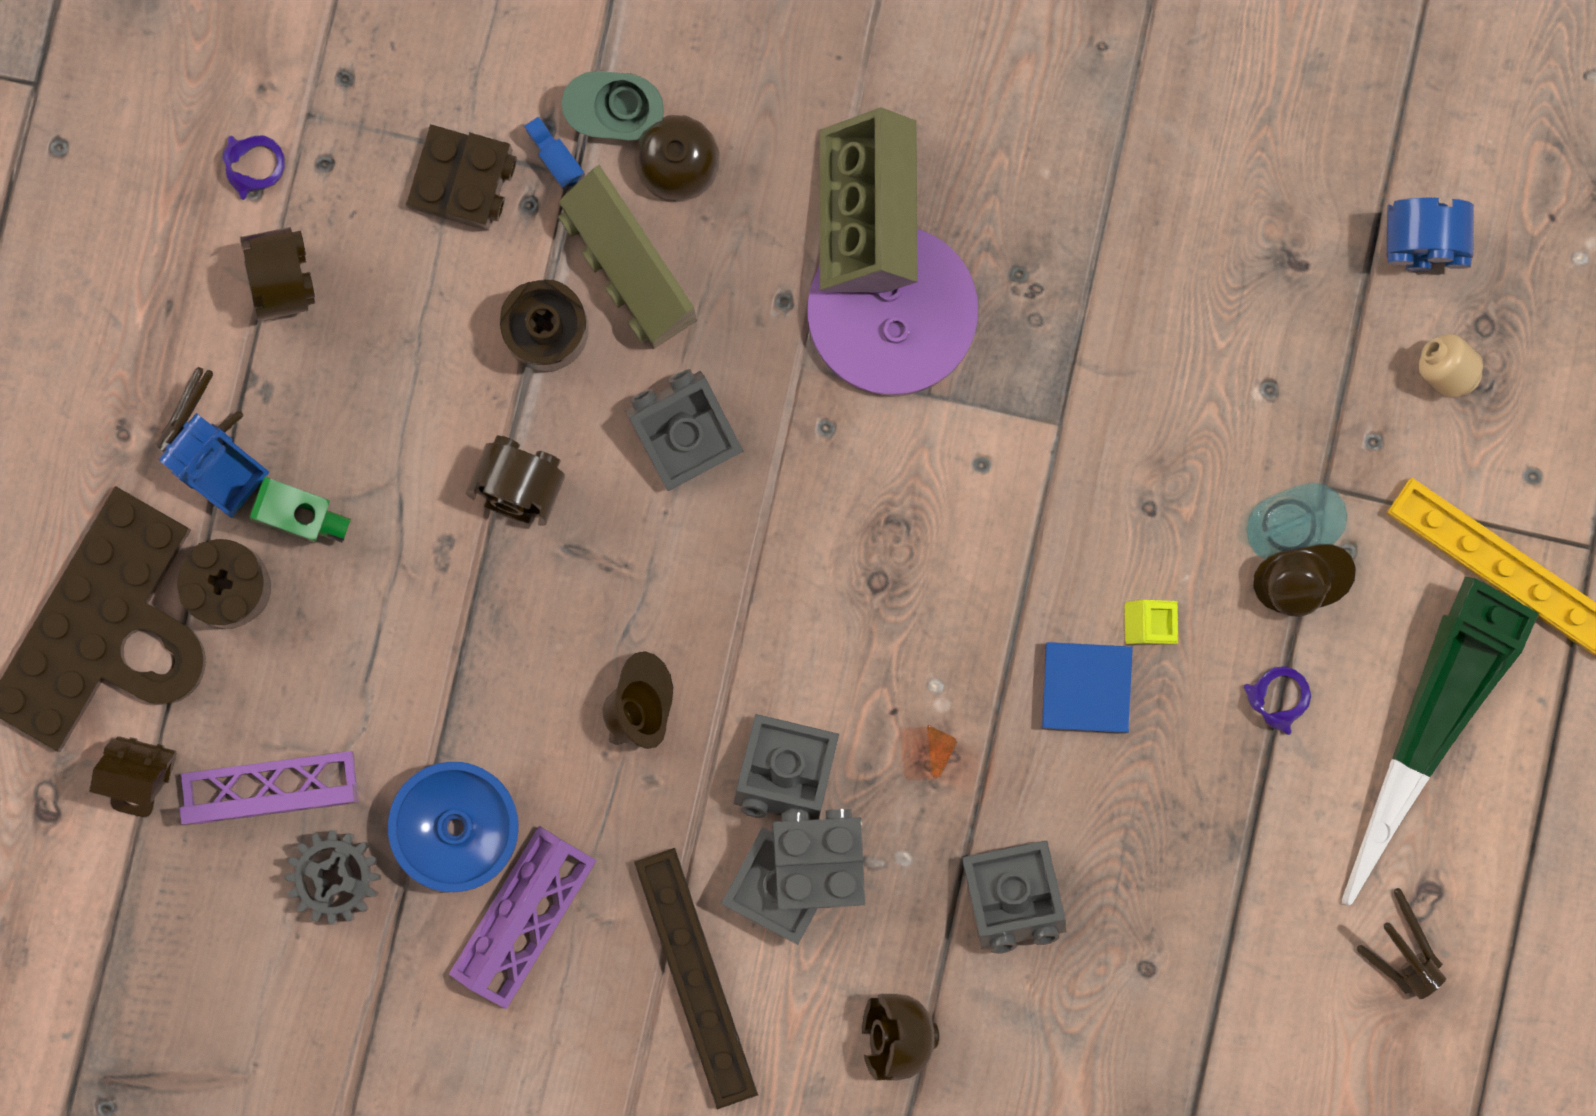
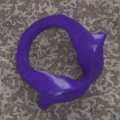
M264 135L252 136L242 140H236L233 136L228 137V144L223 151L222 158L226 165V177L239 193L241 199H246L248 192L267 189L278 182L285 169V157L281 147L273 139ZM255 147H267L275 153L277 158V166L274 173L265 179H254L239 172H234L231 165L239 161L241 156Z
M1274 667L1266 672L1254 685H1244L1251 707L1262 714L1269 726L1287 735H1290L1292 732L1291 724L1306 711L1310 704L1311 692L1309 684L1302 674L1292 668ZM1280 676L1294 679L1301 689L1300 702L1291 710L1268 714L1264 710L1263 705L1265 704L1264 698L1270 682Z

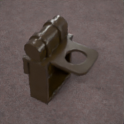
M117 736L116 739H111L105 746L103 757L93 768L89 792L111 797V807L116 811L139 817H148L153 811L155 797L165 783H169L177 752L176 750L165 748L161 744L152 745L140 742L137 738L130 737L128 739Z

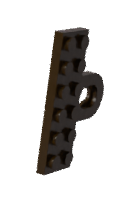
M115 486L0 680V719L55 751L61 752L103 679L108 680L135 697L153 704H172L188 697L198 687L205 672L206 656L204 647L199 637L188 626L148 603L191 532V529ZM141 630H149L156 633L162 639L165 648L175 658L173 669L166 674H158L154 671L139 672L133 670L124 658L126 640L132 634Z

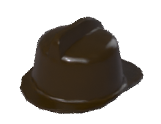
M1316 544L1281 551L1270 555L1259 564L1254 573L1253 588L1257 598L1265 607L1288 616L1302 617L1313 613L1320 607L1335 603L1344 597L1355 581L1356 567L1352 556L1344 548L1334 544Z
M643 651L630 656L621 670L617 689L604 701L602 708L603 719L610 732L609 741L614 745L623 743L636 744L642 748L650 749L656 748L664 740L673 699V683L665 663L655 654Z

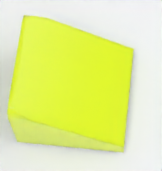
M1135 600L1125 603L1126 644H1178V601Z

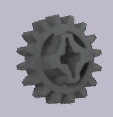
M337 830L329 831L327 841H324L319 833L312 834L314 845L309 847L304 843H299L297 846L303 855L300 859L289 858L288 860L292 866L296 867L295 873L285 875V880L295 882L296 888L292 889L288 896L289 898L301 897L303 901L299 904L297 910L305 912L312 908V920L315 922H319L323 915L327 914L329 924H337L339 914L341 913L347 921L354 920L352 909L356 907L366 912L369 908L364 898L366 896L377 897L378 892L370 887L371 881L381 879L380 874L371 873L370 867L375 865L378 859L377 857L366 858L364 856L369 847L366 842L356 847L353 846L354 834L347 833L342 841H339ZM335 848L330 859L320 863L311 860L317 853L325 849ZM351 856L359 864L361 879L353 875L349 865L352 859ZM337 865L339 867L337 874L343 877V882L341 885L333 884L329 890V880L323 877L325 870H334ZM305 875L312 878L317 889L314 898L306 887ZM344 892L355 895L347 903L331 907L337 895Z

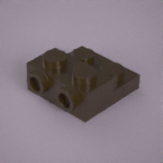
M430 124L406 206L417 211L489 231L492 220L498 222L501 217L505 197L500 196L504 180L511 181L517 156L512 155L513 149L509 143L471 132L467 135Z

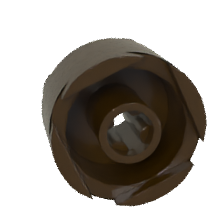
M291 227L240 237L254 308L263 306L256 309L257 321L309 311L308 305L315 304V293L310 272H301L300 264L306 263V251L301 230L292 232Z
M555 280L529 281L519 285L504 301L500 314V329L506 346L516 360L530 369L555 372L568 366L581 354L588 339L589 323L580 299L568 286ZM551 317L553 329L550 332L544 330L538 334L539 330L535 324L536 321L540 319L546 322Z
M497 435L493 443H486L467 488V496L475 500L478 493L486 498L484 507L513 520L529 524L533 516L539 518L538 525H546L565 479V474L558 468L561 460L543 451H537L533 455L520 450V444L515 440Z
M215 539L197 544L185 557L178 572L177 588L180 602L192 616L216 628L234 629L247 624L263 612L270 598L271 580L265 564L255 552L232 540ZM227 574V579L233 582L231 590L224 589L221 593V589L216 587V582L218 579H224Z

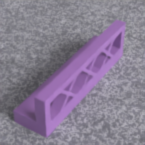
M353 751L181 774L184 807H180L182 825H195L359 803ZM344 762L347 785L328 788L317 779L327 764ZM318 765L312 774L303 768ZM295 768L308 778L298 792L285 793L274 784L285 769ZM275 771L269 780L261 772ZM245 774H253L265 783L261 791L253 798L243 799L231 789L240 777ZM233 776L227 785L217 779ZM209 779L222 789L213 803L195 805L192 781ZM312 783H315L318 787L321 788L308 790ZM270 788L277 793L275 795L265 796V794L269 791ZM227 794H229L231 797L235 799L230 801H222Z
M539 826L449 975L471 991L507 1009L597 860ZM568 854L578 859L579 862L572 874L560 880L559 869ZM552 894L553 905L549 912L537 917L536 907L540 900ZM530 932L531 941L527 948L515 954L514 943L519 935ZM507 969L508 979L499 994L488 989L495 974Z

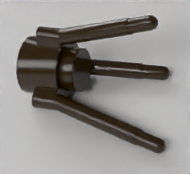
M201 367L195 369L170 421L155 443L162 452L166 450V445L168 443L171 444L184 428L183 425L190 418L213 377L211 370H207L203 375ZM237 411L221 423L218 428L223 432H227L235 423L242 419L243 413Z
M1396 888L1394 895L1424 956L1421 953L1415 955L1389 922L1384 923L1383 928L1408 961L1401 968L1405 974L1404 976L1365 946L1359 945L1357 952L1396 982L1405 994L1413 991L1421 1000L1441 987L1447 978L1439 970L1443 964L1433 953L1402 890Z

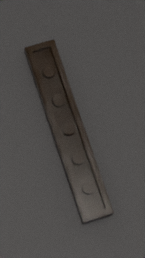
M673 848L635 861L634 864L716 1108L720 1109L758 1096L759 1094L676 849Z

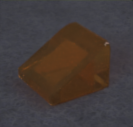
M928 725L926 732L930 776L937 779L941 777L957 741L956 738Z

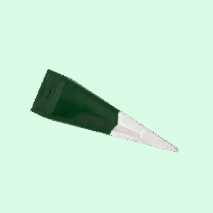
M1465 576L1449 614L1442 616L1345 889L1342 904L1349 906L1354 902L1393 834L1433 772L1473 715L1522 653L1539 615L1538 612L1476 578Z

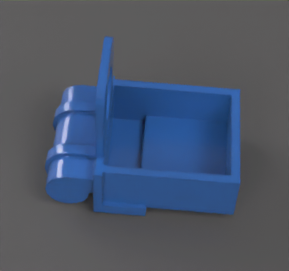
M196 413L189 422H185L184 428L173 442L166 445V450L158 460L173 471L172 474L180 481L184 482L191 489L194 488L232 518L260 485L264 477L269 474V471L233 443V439L215 424H210Z

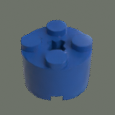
M1425 197L1394 201L1393 206L1388 204L1386 252L1388 264L1406 265V270L1413 272L1431 271L1432 264L1446 263V268L1451 269L1471 268L1474 256L1473 203L1452 199V207H1448L1447 204L1439 203V198Z

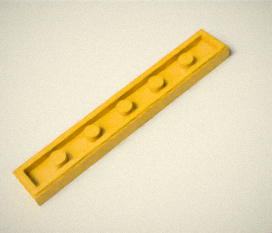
M1411 477L1386 512L1389 517L1501 593L1538 612L1539 619L1596 657V602Z

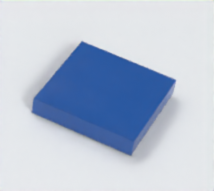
M1046 642L1042 729L1129 733L1133 647Z

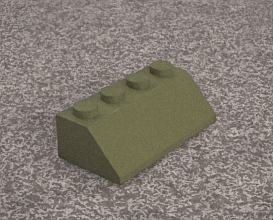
M880 107L820 129V290L824 292H889L917 283L916 120Z
M596 166L559 200L564 213L560 214L558 218L571 238L579 234L587 246L581 253L592 270L596 273L602 269L611 282L605 286V289L618 308L625 304L634 317L628 321V324L639 341L643 343L649 340L655 349L697 321L695 308L601 166Z

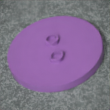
M917 229L918 282L889 292L821 291L820 267L818 268L812 281L808 298V324L811 337L825 364L834 374L851 386L882 396H903L918 393L945 379L957 368L967 354L973 341L978 321V299L975 285L961 258L952 248L934 235Z

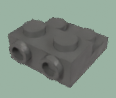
M687 369L675 374L668 380L669 388L657 394L654 393L653 389L643 391L630 400L633 407L625 410L667 491L744 452L706 377L701 371L693 374L691 369Z
M755 714L734 804L742 806L741 811L744 814L755 818H763L767 815V812L781 816L782 813L808 812V820H819L839 733Z
M852 809L826 810V819L808 820V812L782 813L781 822H773L778 910L865 905L861 817L852 818Z
M762 827L721 904L798 945L818 908L778 910L774 828L772 827L771 831Z
M1047 840L962 857L981 949L991 948L992 953L1001 954L1014 950L1017 947L1016 942L1033 939L1037 945H1046L1057 941L1059 933L1066 932V918Z

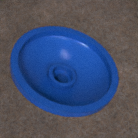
M464 762L438 763L417 772L397 793L388 819L390 846L402 869L418 883L443 892L472 890L495 878L511 859L519 833L517 809L513 798L504 784L485 769ZM454 819H459L464 824V831L458 836H454L449 832V824Z

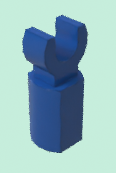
M536 117L524 126L530 138L540 149L538 153L540 159L563 191L575 185L585 176L584 171L561 139L555 140L539 117Z

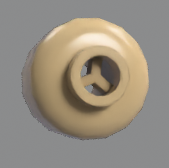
M1454 334L1441 335L1438 338L1432 339L1424 346L1419 360V373L1441 395L1449 398L1467 395L1478 386L1482 378V357L1460 336Z

